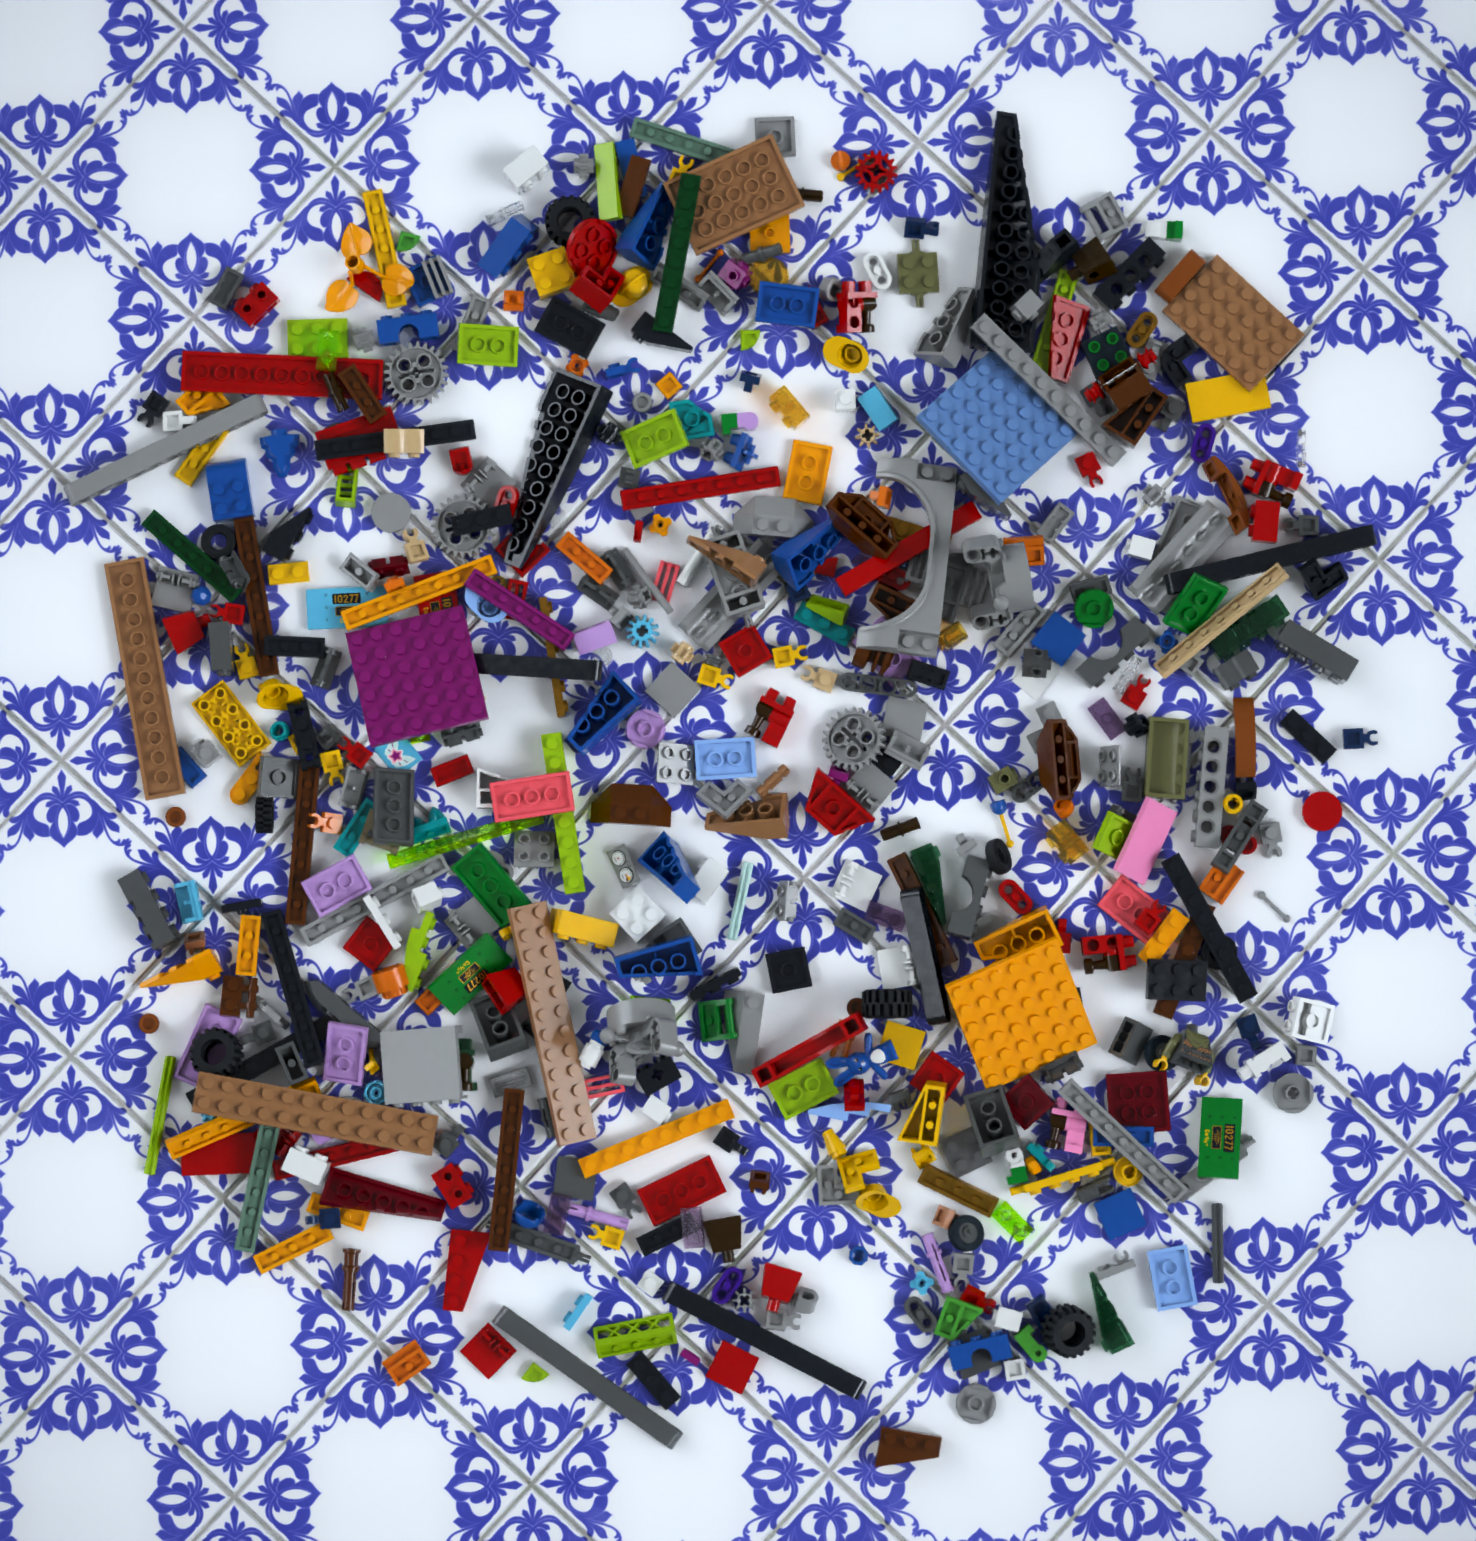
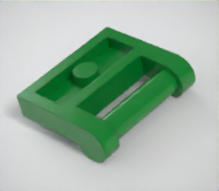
M733 998L698 1002L702 1042L738 1038L734 1028ZM721 1005H724L727 1029V1033L723 1034L722 1021L720 1013Z

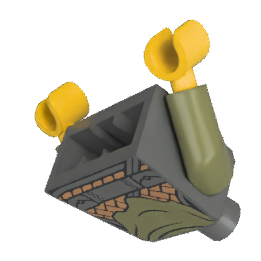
M1188 1024L1186 1029L1176 1033L1168 1041L1161 1053L1163 1056L1161 1059L1153 1061V1067H1157L1161 1062L1162 1066L1159 1071L1166 1070L1168 1068L1167 1059L1169 1058L1170 1063L1201 1074L1194 1078L1195 1085L1208 1086L1210 1078L1207 1075L1211 1073L1215 1055L1210 1047L1209 1038L1198 1033L1197 1025Z

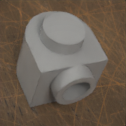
M833 276L823 278L819 286V297L823 301L837 302L836 293H842L841 281Z
M800 1286L798 1294L794 1293L791 1305L795 1306L794 1311L802 1314L813 1313L818 1301V1294L812 1289Z

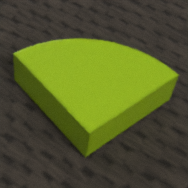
M740 330L741 351L748 350L757 343L760 330Z
M533 1362L521 1378L528 1382H539L547 1378L549 1373Z

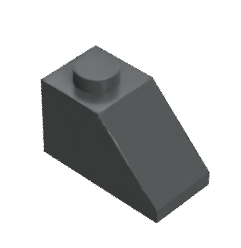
M294 1041L275 1048L290 1086L310 1078Z

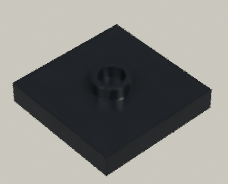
M805 946L765 954L773 994L812 986Z

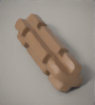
M784 764L779 766L777 772L774 771L763 782V785H759L756 788V792L762 798L769 793V790H773L783 780V776L786 777L790 773L787 766Z

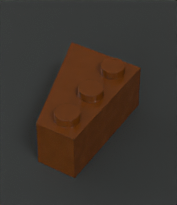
M1152 386L1153 389L1146 396L1138 398L1128 408L1118 411L1102 423L1101 427L1134 449L1169 397L1154 386Z
M878 581L869 601L890 620L906 611L916 599Z
M881 1425L874 1466L881 1467L938 1458L942 1436Z

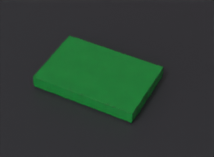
M1194 572L1162 621L1164 624L1190 635L1212 616L1229 590L1226 586Z

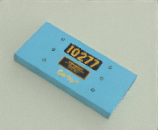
M376 586L373 593L366 591L363 587L306 589L308 630L346 628L340 612L387 594L385 587ZM388 616L373 621L371 623L365 624L358 628L373 627L377 625L388 623Z

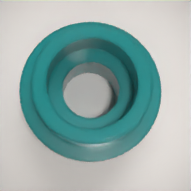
M283 721L275 722L270 728V735L276 741H284L290 734L288 724ZM283 728V733L278 735V730Z

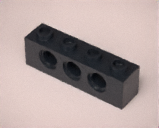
M1148 237L1117 268L1118 272L1109 276L1093 292L1092 297L1108 313L1112 309L1116 311L1123 304L1121 300L1126 295L1130 297L1137 290L1135 286L1140 281L1144 283L1151 276L1149 272L1154 267L1158 269L1165 262L1163 257L1166 252ZM1142 257L1147 258L1149 265L1145 267L1140 265L1139 259ZM1126 272H1133L1135 279L1132 281L1127 280L1125 277ZM1112 286H1119L1122 292L1118 295L1113 294L1111 291Z

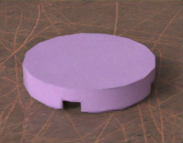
M638 710L627 720V738L637 748H654L665 736L664 720L660 714L653 710Z

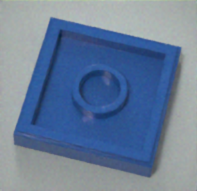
M438 261L434 262V264L442 281L443 287L445 291L449 290V288L447 286ZM421 262L410 267L409 270L412 272L415 282L409 290L420 309L436 301ZM429 264L427 265V268L431 275L436 291L438 294H440L442 292L440 290L432 267Z
M1054 611L1030 643L1037 649L1048 650V657L1062 667L1087 635Z
M1131 1187L1093 1203L1109 1241L1147 1225Z

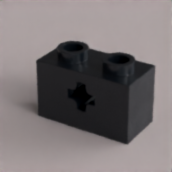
M662 1055L654 1060L656 1064L649 1067L646 1064L637 1069L636 1079L646 1096L655 1093L682 1077L670 1056ZM654 1069L663 1071L661 1080L653 1079Z

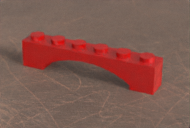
M860 1011L752 1069L751 1072L759 1087L762 1088L869 1028Z

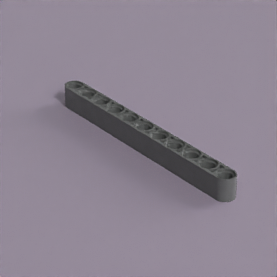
M505 1305L502 1306L492 1320V1323L669 1449L672 1450L684 1434L677 1427Z

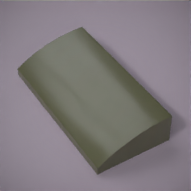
M1150 716L1147 718L1149 726L1146 733L1142 798L1147 796L1152 799L1185 800L1190 720Z

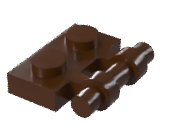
M224 975L220 1016L240 1018L241 1010H245L246 1018L253 1019L254 1012L257 1011L256 993H259V986H257L258 978L251 977L249 985H243L244 977ZM242 992L248 993L247 1003H241Z

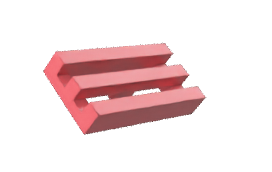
M661 560L654 584L658 587L663 567L666 566L667 569L660 590L664 594L671 568L675 569L666 600L670 602L680 565ZM652 594V599H651V600L657 601L656 598H655V597L653 596V594Z
M610 1074L585 1079L588 1099L626 1092L625 1086L620 1085L621 1089L589 1095L588 1091L619 1084L610 1082L587 1087V1083L610 1079Z

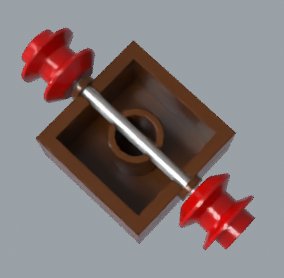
M1145 347V353L1140 354L1137 352L1138 361L1129 356L1097 377L1101 383L1100 386L1098 383L1092 382L1093 387L1090 389L1085 387L1087 391L1084 392V395L1088 401H1094L1096 404L1098 397L1104 399V392L1102 390H1106L1120 411L1128 408L1138 398L1146 396L1153 387L1140 367L1142 365L1143 368L1149 369L1148 364L1151 362L1156 365L1154 360L1158 358L1153 350H1147Z

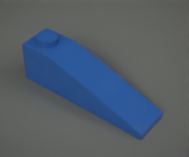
M660 182L630 221L614 248L626 260L650 271L655 270L663 255V237L667 236L668 230L665 229L667 218L671 216L673 207L663 186L664 182Z
M828 519L789 539L770 553L775 570L794 591H799L814 577V570L818 565L824 563L825 555L829 550L835 548L843 534L833 526L831 519Z

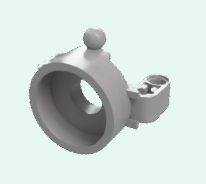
M991 534L967 538L962 542L961 548L967 563L976 564L983 562L987 566L993 602L977 604L971 607L969 614L972 625L976 630L1006 626L1010 620H1013V613L1034 610L1031 574L1024 542L1003 545L1002 538L998 539L997 536Z
M632 998L615 1003L608 1008L606 1013L607 1028L602 1029L599 1037L603 1043L613 1047L609 1053L611 1083L633 1086L636 1080V1059L641 1055L654 1053L670 1057H680L685 1053L684 1044L678 1041L675 1007L671 1003L657 998Z

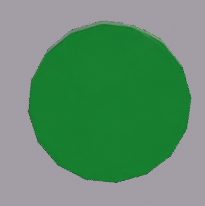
M1097 588L1086 589L1081 592L1075 599L1073 606L1077 620L1083 626L1092 629L1104 626L1112 618L1114 612L1113 601L1109 594Z

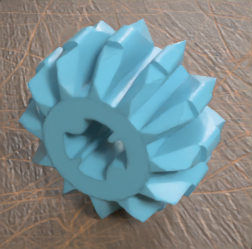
M638 615L635 616L637 623L629 620V624L633 628L626 627L625 629L627 632H632L626 638H634L631 642L632 646L638 641L639 649H642V643L644 642L646 647L650 648L648 641L650 640L655 644L657 641L652 636H659L660 634L657 631H652L659 626L658 624L651 626L654 618H650L646 622L647 615H643V621H640ZM641 627H646L645 630H648V634L645 633L641 637L637 630H641Z

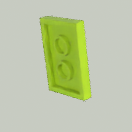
M347 318L287 320L288 355L349 358Z
M459 323L457 364L516 368L519 327Z
M674 408L620 432L634 469L644 467L690 446L677 411Z
M821 1057L768 1084L786 1121L839 1094Z

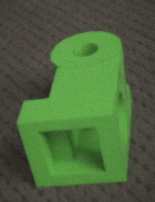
M1027 1323L1012 1336L1033 1361L1042 1362L1047 1357V1350L1031 1336V1333L1035 1330Z

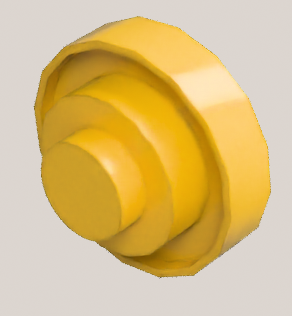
M1126 1157L1118 1159L1113 1167L1115 1180L1123 1186H1134L1139 1183L1143 1176V1173Z

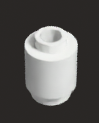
M590 1039L589 1043L586 1042L578 1058L581 1061L580 1065L588 1070L591 1067L596 1068L604 1053L603 1049L605 1046Z

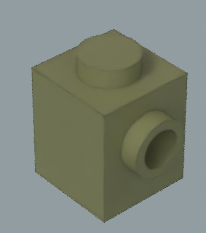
M1007 765L986 779L997 796L1016 785L1019 776L1013 767L1010 769Z

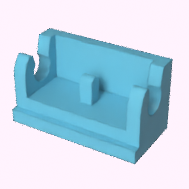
M878 386L872 387L857 398L879 431L885 430L900 420Z
M196 880L175 884L174 889L182 924L205 920Z

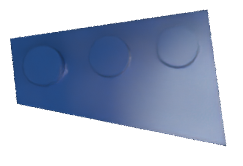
M521 213L511 216L478 262V265L496 279L501 276L505 277L511 269L509 266L513 261L518 260L522 250L531 242L539 227Z

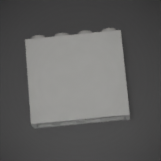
M462 1025L379 1032L385 1105L392 1104L394 1108L404 1107V1103H411V1107L423 1106V1102L430 1101V1105H440L442 1100H449V1104L461 1103V1099L468 1098L462 1092L458 1034L463 1033Z

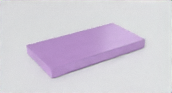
M206 1003L173 1077L196 1087L199 1072L192 1066L191 1063L193 1061L189 1057L192 1054L189 1051L190 1046L194 1047L193 1039L197 1040L199 1032L204 1034V1029L212 1030V1027L223 1028L236 1037L243 1019L220 1016L219 1008ZM224 1044L214 1045L209 1050L207 1058L210 1065L218 1064L225 1058L226 1047Z

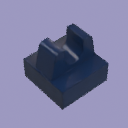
M742 370L739 381L745 382L743 391L751 393L753 384L759 385L762 374Z

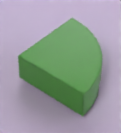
M401 231L396 251L406 252L413 249L418 244L421 236Z

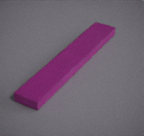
M474 568L464 583L466 588L563 652L575 637L573 632L476 568Z

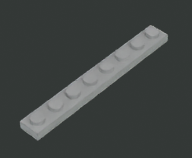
M442 852L299 930L308 947H311L371 914L362 899L364 896L369 894L373 897L375 895L381 905L378 907L380 909L412 892V889L425 885L451 869Z
M1072 1078L1057 1092L1174 1204L1189 1190Z

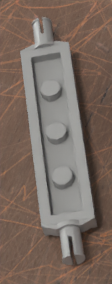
M1251 1135L1240 1143V1161L1248 1156L1247 1148L1256 1143ZM1197 1166L1179 1179L1189 1189L1179 1201L1184 1203L1215 1179L1198 1178ZM1168 1197L1163 1199L1167 1206L1173 1203Z

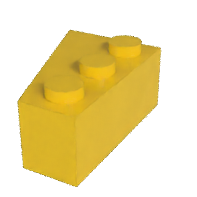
M552 908L550 913L552 932L557 934V938L569 940V937L575 938L576 943L587 945L588 942L595 943L594 947L606 950L607 947H614L619 924Z
M932 1080L926 1081L897 1141L937 1147L940 1138L947 1083Z

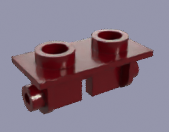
M407 556L389 557V564H386V558L371 559V562H368V566L380 575L379 580L390 576L400 577L410 574Z

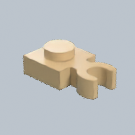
M417 528L412 529L413 536H409L407 530H404L402 538L407 543L404 544L403 548L409 565L428 561L430 557L424 539L419 541L417 539L419 534Z
M805 665L804 668L810 671V675L808 677L801 675L800 678L804 681L813 680L812 687L831 694L838 674L820 667L818 672H815L811 666Z

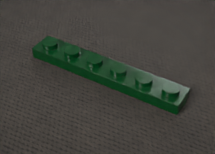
M155 509L143 521L142 526L229 602L233 603L239 597L242 590L241 588L236 589L231 586L226 576L227 573H224L217 563Z

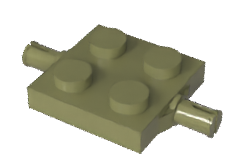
M914 239L911 240L912 252L896 255L899 295L909 294L915 296L916 308H923L924 295L940 292L937 252L925 253L920 251V240L916 239L915 241Z

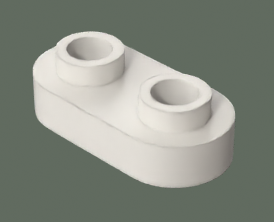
M877 252L867 253L863 259V266L872 285L877 290L883 291L888 289L892 283V277L882 256ZM875 260L877 264L875 266H871L869 264V261ZM882 277L885 279L886 282L884 284H880L878 282V279Z

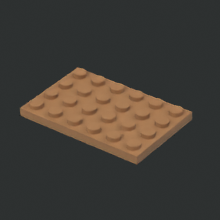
M772 133L686 172L687 174L702 177L690 237V244L696 256L805 207V203ZM681 175L663 183L674 210Z
M1218 254L1162 310L1165 316L1187 334L1191 340L1249 393L1305 336L1302 331Z

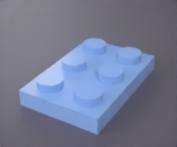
M754 737L694 740L697 781L757 777Z
M1187 1244L1147 1251L1157 1311L1198 1305Z

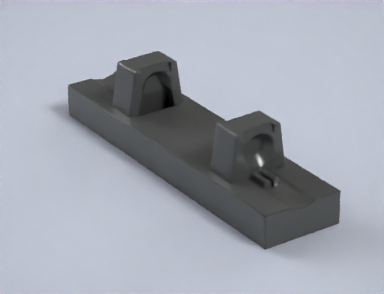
M1251 799L1210 865L1228 875L1269 809ZM1226 848H1228L1229 850H1231V851L1234 852L1235 854H1231L1230 852H1228V851L1226 850Z

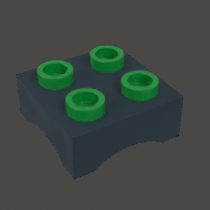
M1117 326L1080 343V347L1097 381L1099 380L1097 377L1131 356Z

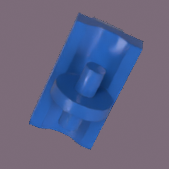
M744 432L742 434H732L730 444L736 446L735 453L727 451L723 461L736 471L742 472L744 464L749 465L751 458L758 459V455L754 453L756 446L752 445L754 438Z

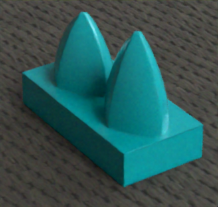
M431 808L428 823L414 816V844L452 832L447 818L439 809Z

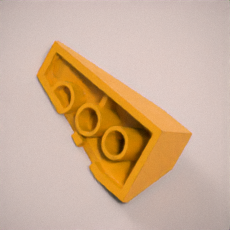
M1047 905L1028 912L973 942L982 961L1009 957L1054 936L1058 939L1060 946L1064 945Z
M209 948L186 959V963L175 965L168 969V972L157 974L140 983L139 986L140 988H149L207 979L211 982L221 977L220 973L224 970L214 949Z

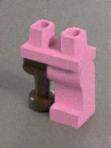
M1057 1097L1054 1107H1051L1050 1139L1045 1140L1044 1147L1060 1150L1061 1142L1058 1141L1060 1131L1063 1130L1066 1131L1063 1151L1082 1154L1087 1120L1075 1109L1074 1111L1066 1110L1067 1101L1062 1097Z

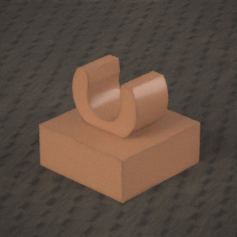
M205 931L184 934L185 949L189 950L191 956L194 955V949L200 948L201 952L205 951Z
M939 1205L932 1224L949 1230L953 1217L957 1218L959 1215L955 1213L956 1211Z

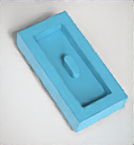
M587 1292L584 1296L582 1294L579 1295L574 1303L577 1307L573 1313L568 1311L562 1320L565 1322L564 1328L568 1331L571 1330L593 1296Z

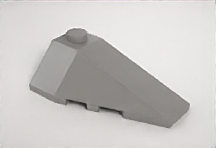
M957 288L944 305L945 311L939 318L935 317L932 321L934 324L928 333L924 332L920 337L913 353L914 356L941 368L957 367L964 351L975 294L974 288Z
M725 989L724 999L733 998L734 1028L738 1036L735 1039H728L733 1072L753 1075L751 1070L755 1068L765 994ZM723 1005V1006H722V1012H723L724 1023H725V1028H726L725 1012H724V1005Z

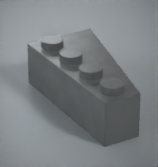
M136 869L117 880L130 905H133L134 908L132 909L139 922H142V929L149 940H152L153 943L150 945L153 950L160 951L179 940L177 935L180 932L174 923L171 925L168 917H170V914L165 906L161 907L159 904L160 896L156 889H151L148 884L151 880L146 871L142 872L141 869Z

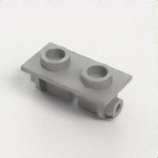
M779 881L777 886L778 905L775 908L776 921L794 922L797 904H791L790 900H797V882Z

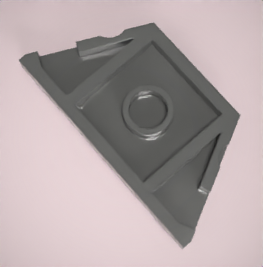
M963 552L948 555L942 617L950 625L954 623L972 564L965 561Z

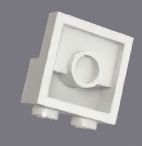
M1293 996V999L1287 1005V1009L1290 1011L1289 1017L1283 1024L1285 1036L1327 1045L1335 1005Z

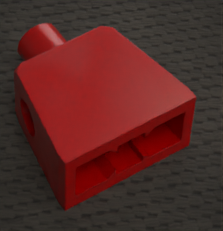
M193 610L161 618L177 655L203 639L205 635L202 628L207 627L208 623L212 622L208 613L196 617Z
M516 968L487 974L481 984L501 1015L526 998L521 975Z
M765 1262L761 1297L769 1299L766 1311L778 1313L780 1303L789 1304L802 1277V1272Z

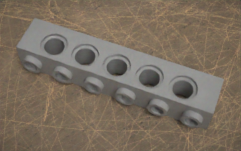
M1204 726L1203 730H1200L1199 742H1202V750H1198L1197 762L1201 763L1200 770L1196 771V782H1199V787L1194 792V802H1197V810H1193L1192 822H1196L1195 830L1191 831L1190 839L1191 842H1194L1193 847L1220 848L1230 729L1227 727ZM1209 742H1215L1218 745L1217 752L1212 753L1208 750ZM1208 762L1215 763V772L1207 771L1206 764ZM1206 782L1214 784L1215 789L1212 793L1205 790L1204 785ZM1204 802H1210L1213 805L1212 812L1207 813L1203 810ZM1203 822L1210 823L1211 831L1209 833L1202 831L1201 824Z

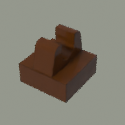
M751 1170L749 1180L750 1192L754 1193L755 1188L762 1189L763 1195L766 1194L767 1190H769L771 1172Z

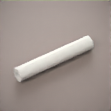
M714 521L712 526L719 525L722 533L725 527L719 522ZM711 528L703 538L704 540L714 537ZM695 550L677 578V583L683 587L688 585L704 560L702 553Z

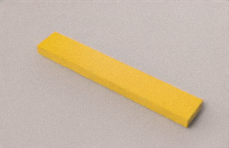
M381 188L363 192L362 195L379 273L385 275L387 266L398 264ZM384 292L388 310L407 306L405 293L399 296H390Z

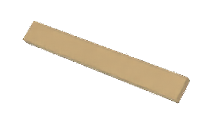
M1277 562L1154 663L1153 666L1165 680L1288 579L1289 575Z

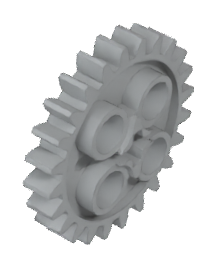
M419 341L416 342V346H412V343L409 342L408 348H405L403 344L401 345L402 351L400 352L394 349L395 357L389 355L392 362L385 363L390 369L384 371V374L389 375L384 380L388 383L391 382L387 388L388 390L394 389L393 397L399 394V402L405 398L406 405L413 401L414 407H416L418 401H420L422 406H424L425 400L432 403V396L437 399L439 398L438 391L444 393L441 385H448V382L443 379L449 377V374L444 372L449 367L448 365H442L446 359H439L441 352L434 353L435 346L427 349L428 344L426 342L423 347H420ZM423 357L430 360L429 364L425 367L419 365V361ZM402 362L410 363V368L406 371L400 370L399 366ZM418 369L419 372L434 369V372L431 373H420L419 378H415L414 375H411L414 374V370ZM401 375H411L403 379L399 378ZM426 377H432L434 379V382L431 386H425L423 384V380ZM412 381L414 388L412 390H405L404 383Z
M455 494L454 501L448 497L447 505L441 502L440 505L443 509H435L439 515L438 517H432L437 522L431 525V527L437 530L432 533V535H438L435 543L442 542L440 549L447 548V555L454 551L453 557L455 558L460 553L462 559H465L466 553H468L470 558H473L474 551L480 555V548L487 550L485 543L492 544L489 536L496 535L491 532V529L480 531V536L477 539L472 538L471 534L462 535L461 541L458 544H454L452 541L453 531L447 532V529L452 527L447 522V517L451 513L455 516L465 514L471 508L475 511L486 509L488 504L480 505L481 498L474 501V495H470L467 499L466 494H462L461 499Z
M853 707L852 711L849 712L845 708V714L842 715L838 711V718L831 717L833 723H826L829 731H823L827 738H823L822 742L827 745L822 748L828 751L825 754L826 757L831 758L830 762L833 765L837 763L836 766L839 769L844 766V770L848 772L851 767L852 771L856 772L857 767L864 771L865 764L871 768L870 761L878 762L876 755H883L880 748H886L882 741L887 740L882 735L886 730L880 728L883 723L877 721L879 717L876 714L872 716L870 710L865 713V710L861 707L858 712ZM854 722H858L857 728L852 730L851 725ZM842 728H846L867 750L863 751L842 731ZM872 735V739L865 743L866 736ZM844 736V741L841 744H837L838 738ZM857 749V755L850 757L851 752Z

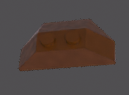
M837 492L825 506L833 526L863 553L886 560L898 546L893 521L863 494Z
M1048 719L1036 742L1039 780L1053 800L1073 799L1074 793L1081 781L1078 739L1067 725L1066 719Z
M612 783L591 802L590 823L671 827L672 807L653 785Z

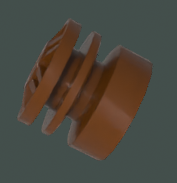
M857 648L851 665L864 669L866 664L871 662V672L874 673L876 665H879L881 669L878 675L883 676L890 667L895 653Z

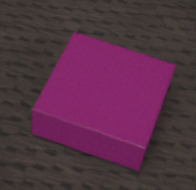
M683 1348L680 1356L695 1366L701 1360L700 1357L686 1348Z

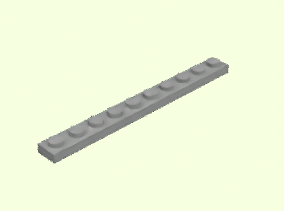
M983 313L974 322L970 329L1111 467H1114L1127 452L991 318Z

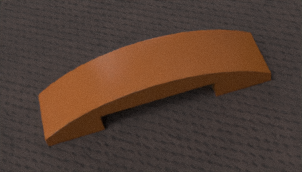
M1212 456L1202 464V467L1209 482H1217L1232 513L1227 519L1235 535H1239L1249 527V512L1244 494L1230 470L1216 456Z
M1233 698L1235 778H1255L1256 730L1253 698Z

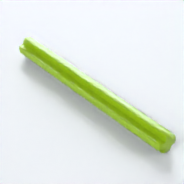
M166 1056L144 1168V1173L147 1175H154L156 1172L176 1064V1057Z

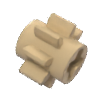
M865 424L863 430L857 428L860 436H856L855 440H860L859 447H862L864 444L870 449V444H878L875 437H879L880 433L874 432L875 426L868 428L867 424ZM865 432H868L869 435H872V437H870V441H866V438H862Z
M683 640L680 644L675 642L670 649L673 652L670 657L682 666L685 662L689 664L695 656L692 654L694 648Z

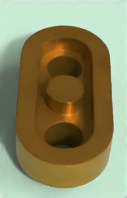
M1143 312L1135 321L1126 335V343L1129 347L1138 349L1145 344L1158 324V319L1154 313ZM1148 319L1151 325L1145 326L1143 321ZM1133 336H1138V337H1139V341H1138V342H1134V341L1132 340V337H1133Z

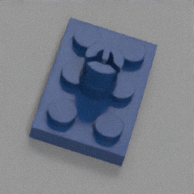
M760 281L755 322L815 329L820 288Z

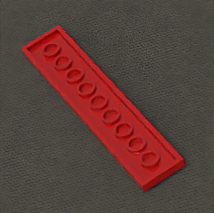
M182 351L181 392L331 398L328 396L329 391L322 376L333 371L339 386L343 388L344 398L353 399L337 374L354 363L377 399L382 401L384 360Z

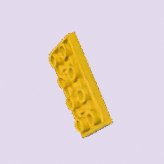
M1231 375L1184 384L1192 424L1271 408L1266 378L1250 393Z
M223 679L191 703L239 767H242L259 752L272 744Z

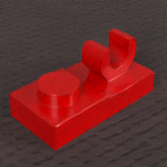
M850 1079L843 1085L844 1110L865 1111L864 1079Z

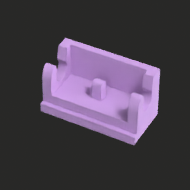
M610 620L573 632L575 634L573 639L580 656L617 642Z

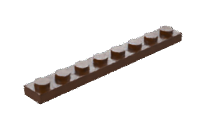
M254 517L233 519L239 557L245 570L250 575V582L245 593L259 677L280 675L277 657L263 656L264 636L273 635Z
M300 765L285 924L306 926L308 896L300 882L309 878L311 874L315 828H308L307 824L315 823V818L309 817L308 814L316 813L320 768L312 767L308 768L309 771L302 772Z
M504 1088L488 1250L508 1252L525 1094V1090Z

